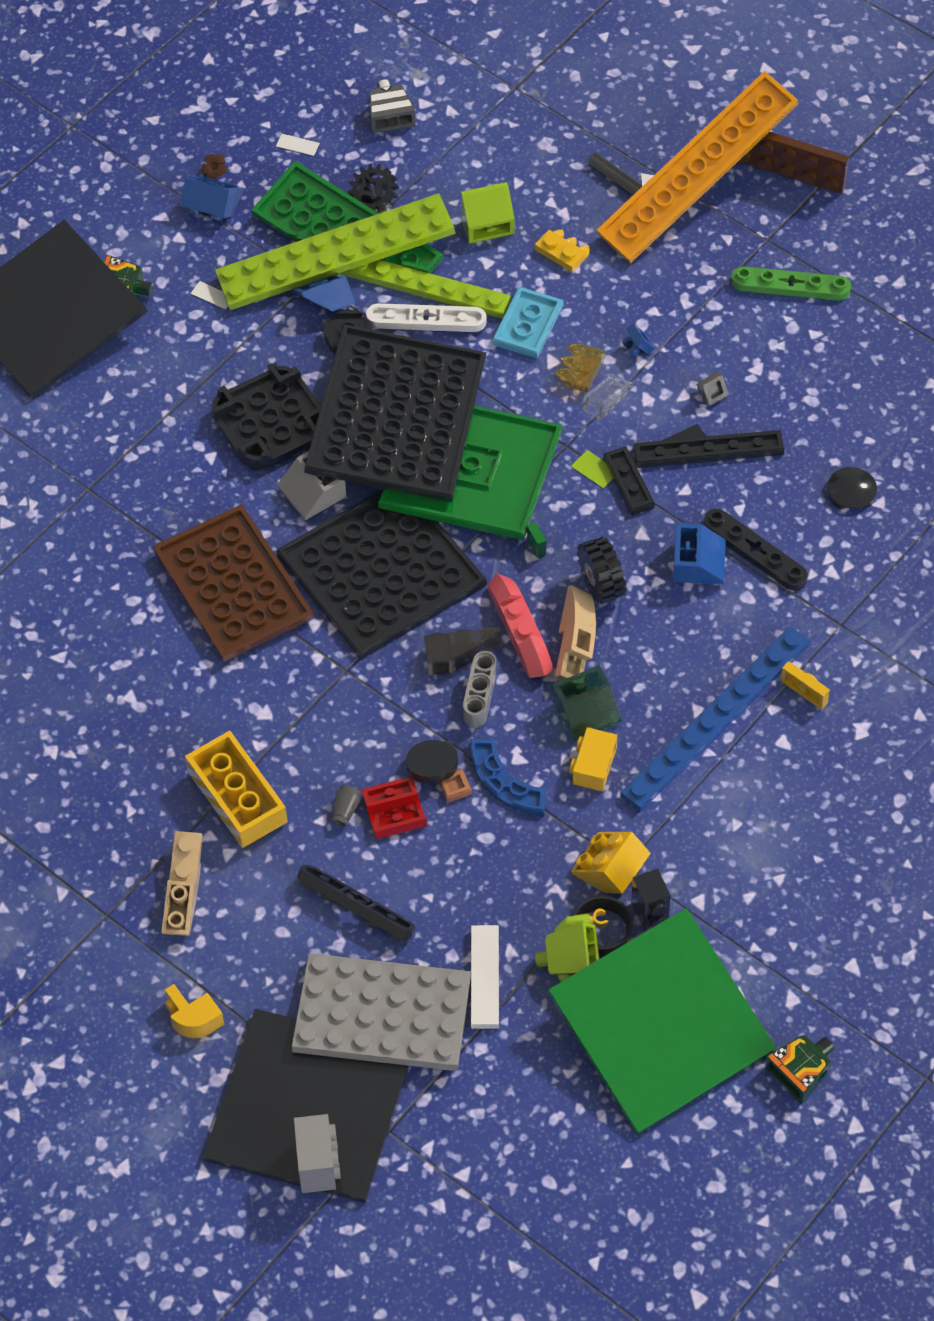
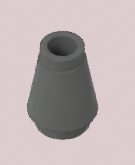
M341 785L340 790L336 791L332 818L334 824L347 826L361 801V792L358 789L348 785Z

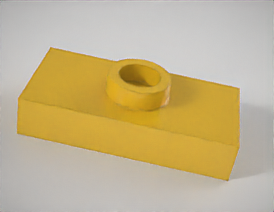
M790 661L782 667V683L821 710L828 704L830 689L818 682L812 674L805 673Z

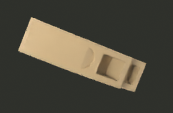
M570 585L567 589L559 633L563 634L555 678L573 686H578L582 684L586 661L592 659L596 633V615L592 595Z
M175 831L170 879L167 882L162 934L189 936L201 870L202 833Z

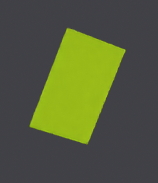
M588 450L571 465V467L602 488L613 479L605 461Z

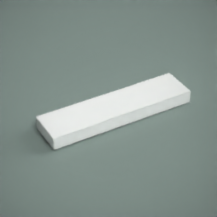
M499 925L471 926V1029L499 1028Z

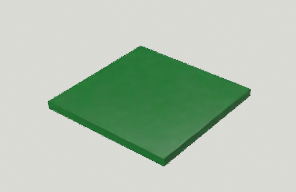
M474 406L452 502L383 489L378 506L385 510L524 541L527 525L531 522L563 430V425Z
M687 908L547 991L636 1134L776 1049V1046Z

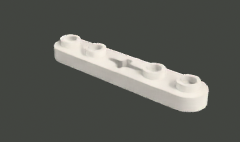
M373 304L366 311L367 320L369 319L372 327L377 329L478 332L483 330L487 323L486 313L478 307ZM425 315H429L428 320H424Z

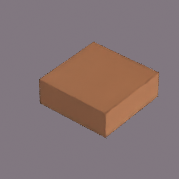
M463 769L457 770L449 779L439 782L447 803L472 795L471 787Z

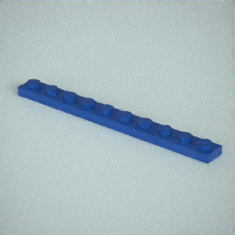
M790 626L621 791L620 797L637 811L641 812L781 675L782 667L788 661L793 663L810 646V640Z

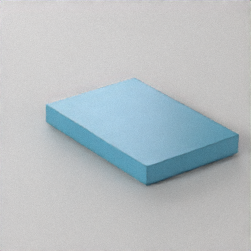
M518 287L492 339V345L538 359L564 306V300Z

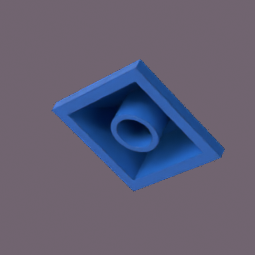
M336 274L291 290L292 294L330 311L347 310L349 305L355 304L345 275Z

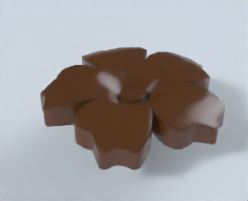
M220 153L216 156L208 154L204 158L206 163L202 164V175L218 180V175L222 176L224 173H227L228 167L223 165L225 163V156Z

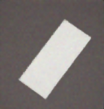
M281 134L276 147L314 156L320 143Z
M201 281L190 293L223 309L228 307L223 291Z

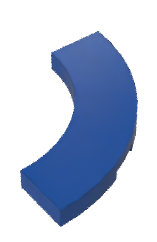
M470 738L472 763L483 786L495 798L513 809L528 814L544 816L546 788L534 787L510 776L499 758L497 740Z

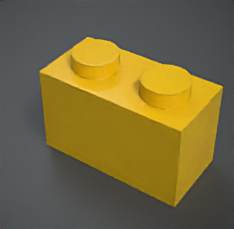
M587 727L584 737L580 736L576 747V751L579 752L577 759L573 758L570 764L569 773L573 774V785L601 792L604 791L617 750V734Z

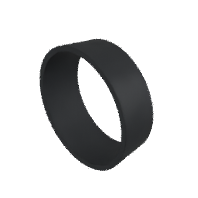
M596 896L582 902L577 907L574 915L587 914L597 909L609 910L619 915L626 926V936L620 942L608 947H598L599 955L604 956L626 944L632 929V917L628 908L619 900L608 896Z

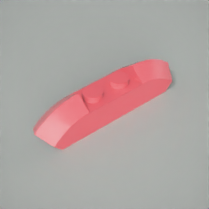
M496 573L487 586L489 594L526 675L529 678L545 676L554 669L546 645L516 583L511 578Z

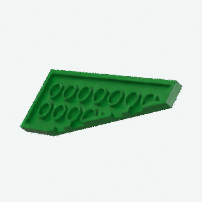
M297 161L292 163L251 209L253 216L287 238L297 241L379 214ZM424 244L380 260L431 274L444 258L442 253L428 244Z

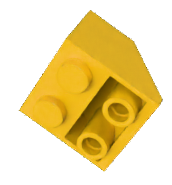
M598 832L592 837L586 851L577 858L576 865L571 870V873L604 893L623 894L651 853L633 832Z

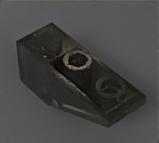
M484 627L469 631L458 630L452 633H433L424 636L428 675L453 673L473 662L477 653L482 651L490 652L502 645L501 627Z

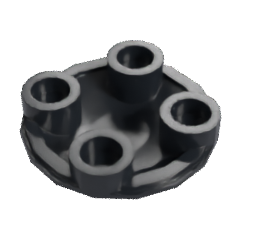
M846 467L839 469L831 475L828 480L827 490L830 498L834 500L833 503L836 508L856 509L869 507L873 504L877 494V484L874 477L867 471L856 467Z

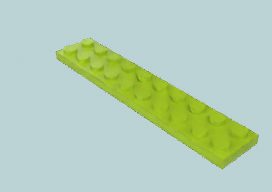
M438 193L215 269V272L231 311L456 233L442 198Z

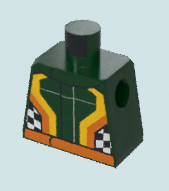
M110 255L106 256L104 263L137 298L139 294L145 296L152 295L154 284L153 282L144 281L142 268L139 265Z
M802 1035L767 1055L765 1068L802 1105L828 1075L831 1061L827 1055L835 1048L826 1037L821 1038L814 1044L807 1036Z

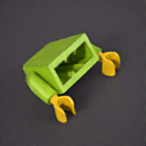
M597 909L592 916L587 913L566 917L554 929L553 933L546 936V950L536 952L535 961L539 968L548 966L549 973L558 976L559 981L562 982L599 960L596 928H605L608 925V920L598 921L596 918L606 915V911Z

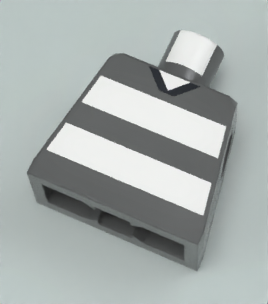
M389 80L379 81L377 88L370 91L372 133L416 126L415 109L404 87L400 84L391 86Z

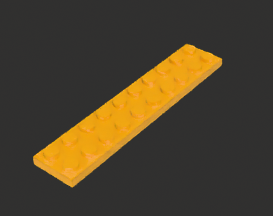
M764 71L596 230L597 234L631 264L799 104L798 99Z

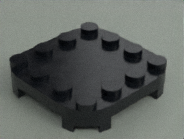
M276 362L268 364V371L228 390L225 386L217 390V395L211 405L214 421L238 458L248 465L251 470L258 471L272 466L311 446L321 405L301 378V371L295 366L293 368L277 366Z

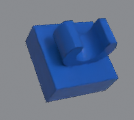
M634 323L626 329L630 336L624 338L622 344L626 347L633 344V347L628 350L630 355L636 356L641 350L648 355L655 349L645 332Z

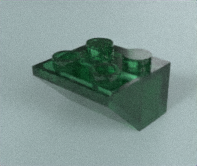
M599 665L552 684V702L574 741L578 740L580 736L584 737L587 727L602 730L622 721L611 685Z

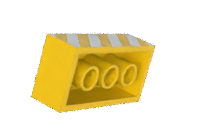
M231 731L224 733L185 756L188 773L242 849L288 822L285 805Z

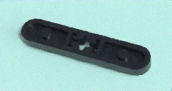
M711 509L705 514L704 526L724 538L726 546L785 588L797 591L805 587L808 573L799 563L721 509ZM751 547H760V551L751 552Z
M302 865L300 867L297 878L303 887L318 891L323 894L324 899L344 906L366 919L369 925L389 932L390 936L397 941L412 938L416 927L411 921L319 868L311 865Z

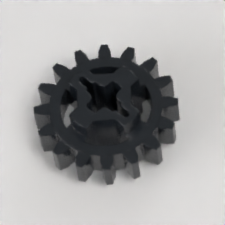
M369 164L368 170L360 167L361 174L354 173L353 176L356 180L349 181L348 183L353 187V189L348 190V194L379 213L380 209L383 212L387 211V205L393 207L392 198H398V195L394 192V190L399 189V185L394 183L397 178L393 174L391 175L392 172L388 168L384 169L381 164H378L376 169L372 164ZM371 184H373V185L375 186V187H374V190H375L374 193H375V195L373 194V187H372Z

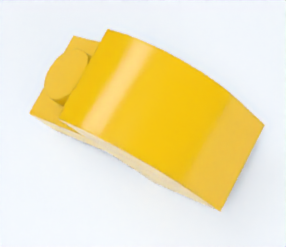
M175 984L165 989L167 1000L164 1003L171 1014L172 1027L180 1035L188 1038H201L225 1025L221 1010L208 993L188 1004Z

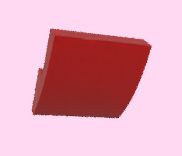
M412 777L361 789L366 811L376 839L427 826L426 817Z

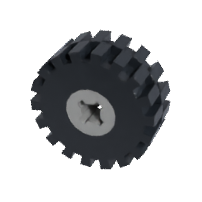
M601 536L579 544L577 546L578 563L581 566V573L584 575L585 584L588 585V590L592 593L593 599L601 605L625 596V592H627L625 587L626 580L623 577L625 575L611 542L609 543L607 538Z

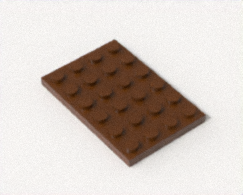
M242 504L153 546V551L223 662L314 619L313 611Z

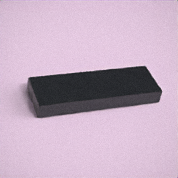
M627 447L603 453V459L631 516L655 508V502Z

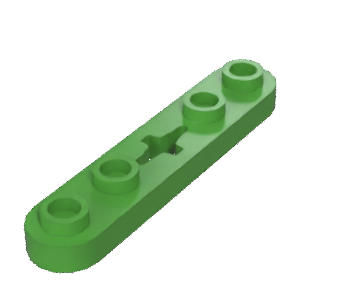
M754 267L736 268L731 278L732 286L739 291L837 301L847 299L850 296L852 287L849 279L843 276ZM789 281H794V285L789 286Z

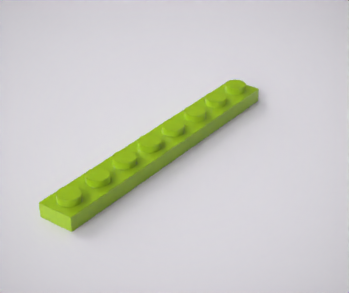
M382 260L339 273L346 277L453 306L478 307L484 310L486 315L503 319L511 302V295Z

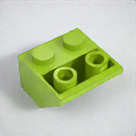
M507 182L461 192L462 224L469 244L515 234V218Z

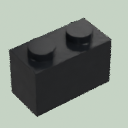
M658 869L635 876L632 881L631 903L643 929L653 928L668 919L671 895Z

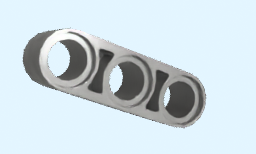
M482 651L475 655L463 701L464 722L471 728H479L485 724L496 681V658L488 651ZM477 710V711H479V712L473 713V712H470V711Z

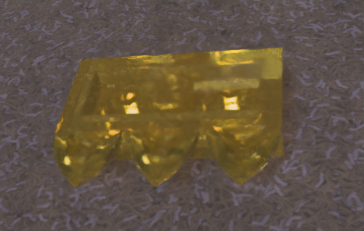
M580 343L570 344L567 347L574 356L561 358L568 368L557 369L555 373L565 382L566 387L588 393L605 359L606 351Z

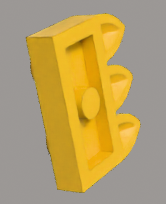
M548 230L535 243V251L573 273L588 257L590 252L589 245L577 247L576 237L564 239L563 230H555L553 232Z

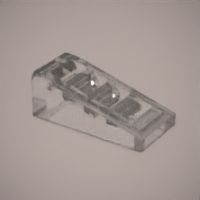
M612 373L584 395L582 409L601 420L630 391L633 384Z

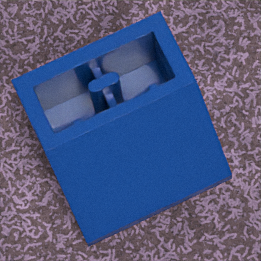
M676 523L673 582L724 585L726 540L702 524Z

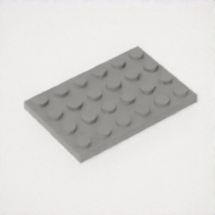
M309 953L293 1037L292 1052L458 1071L471 983V971Z

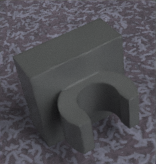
M715 372L696 384L699 394H701L703 402L707 406H711L729 395L723 374Z

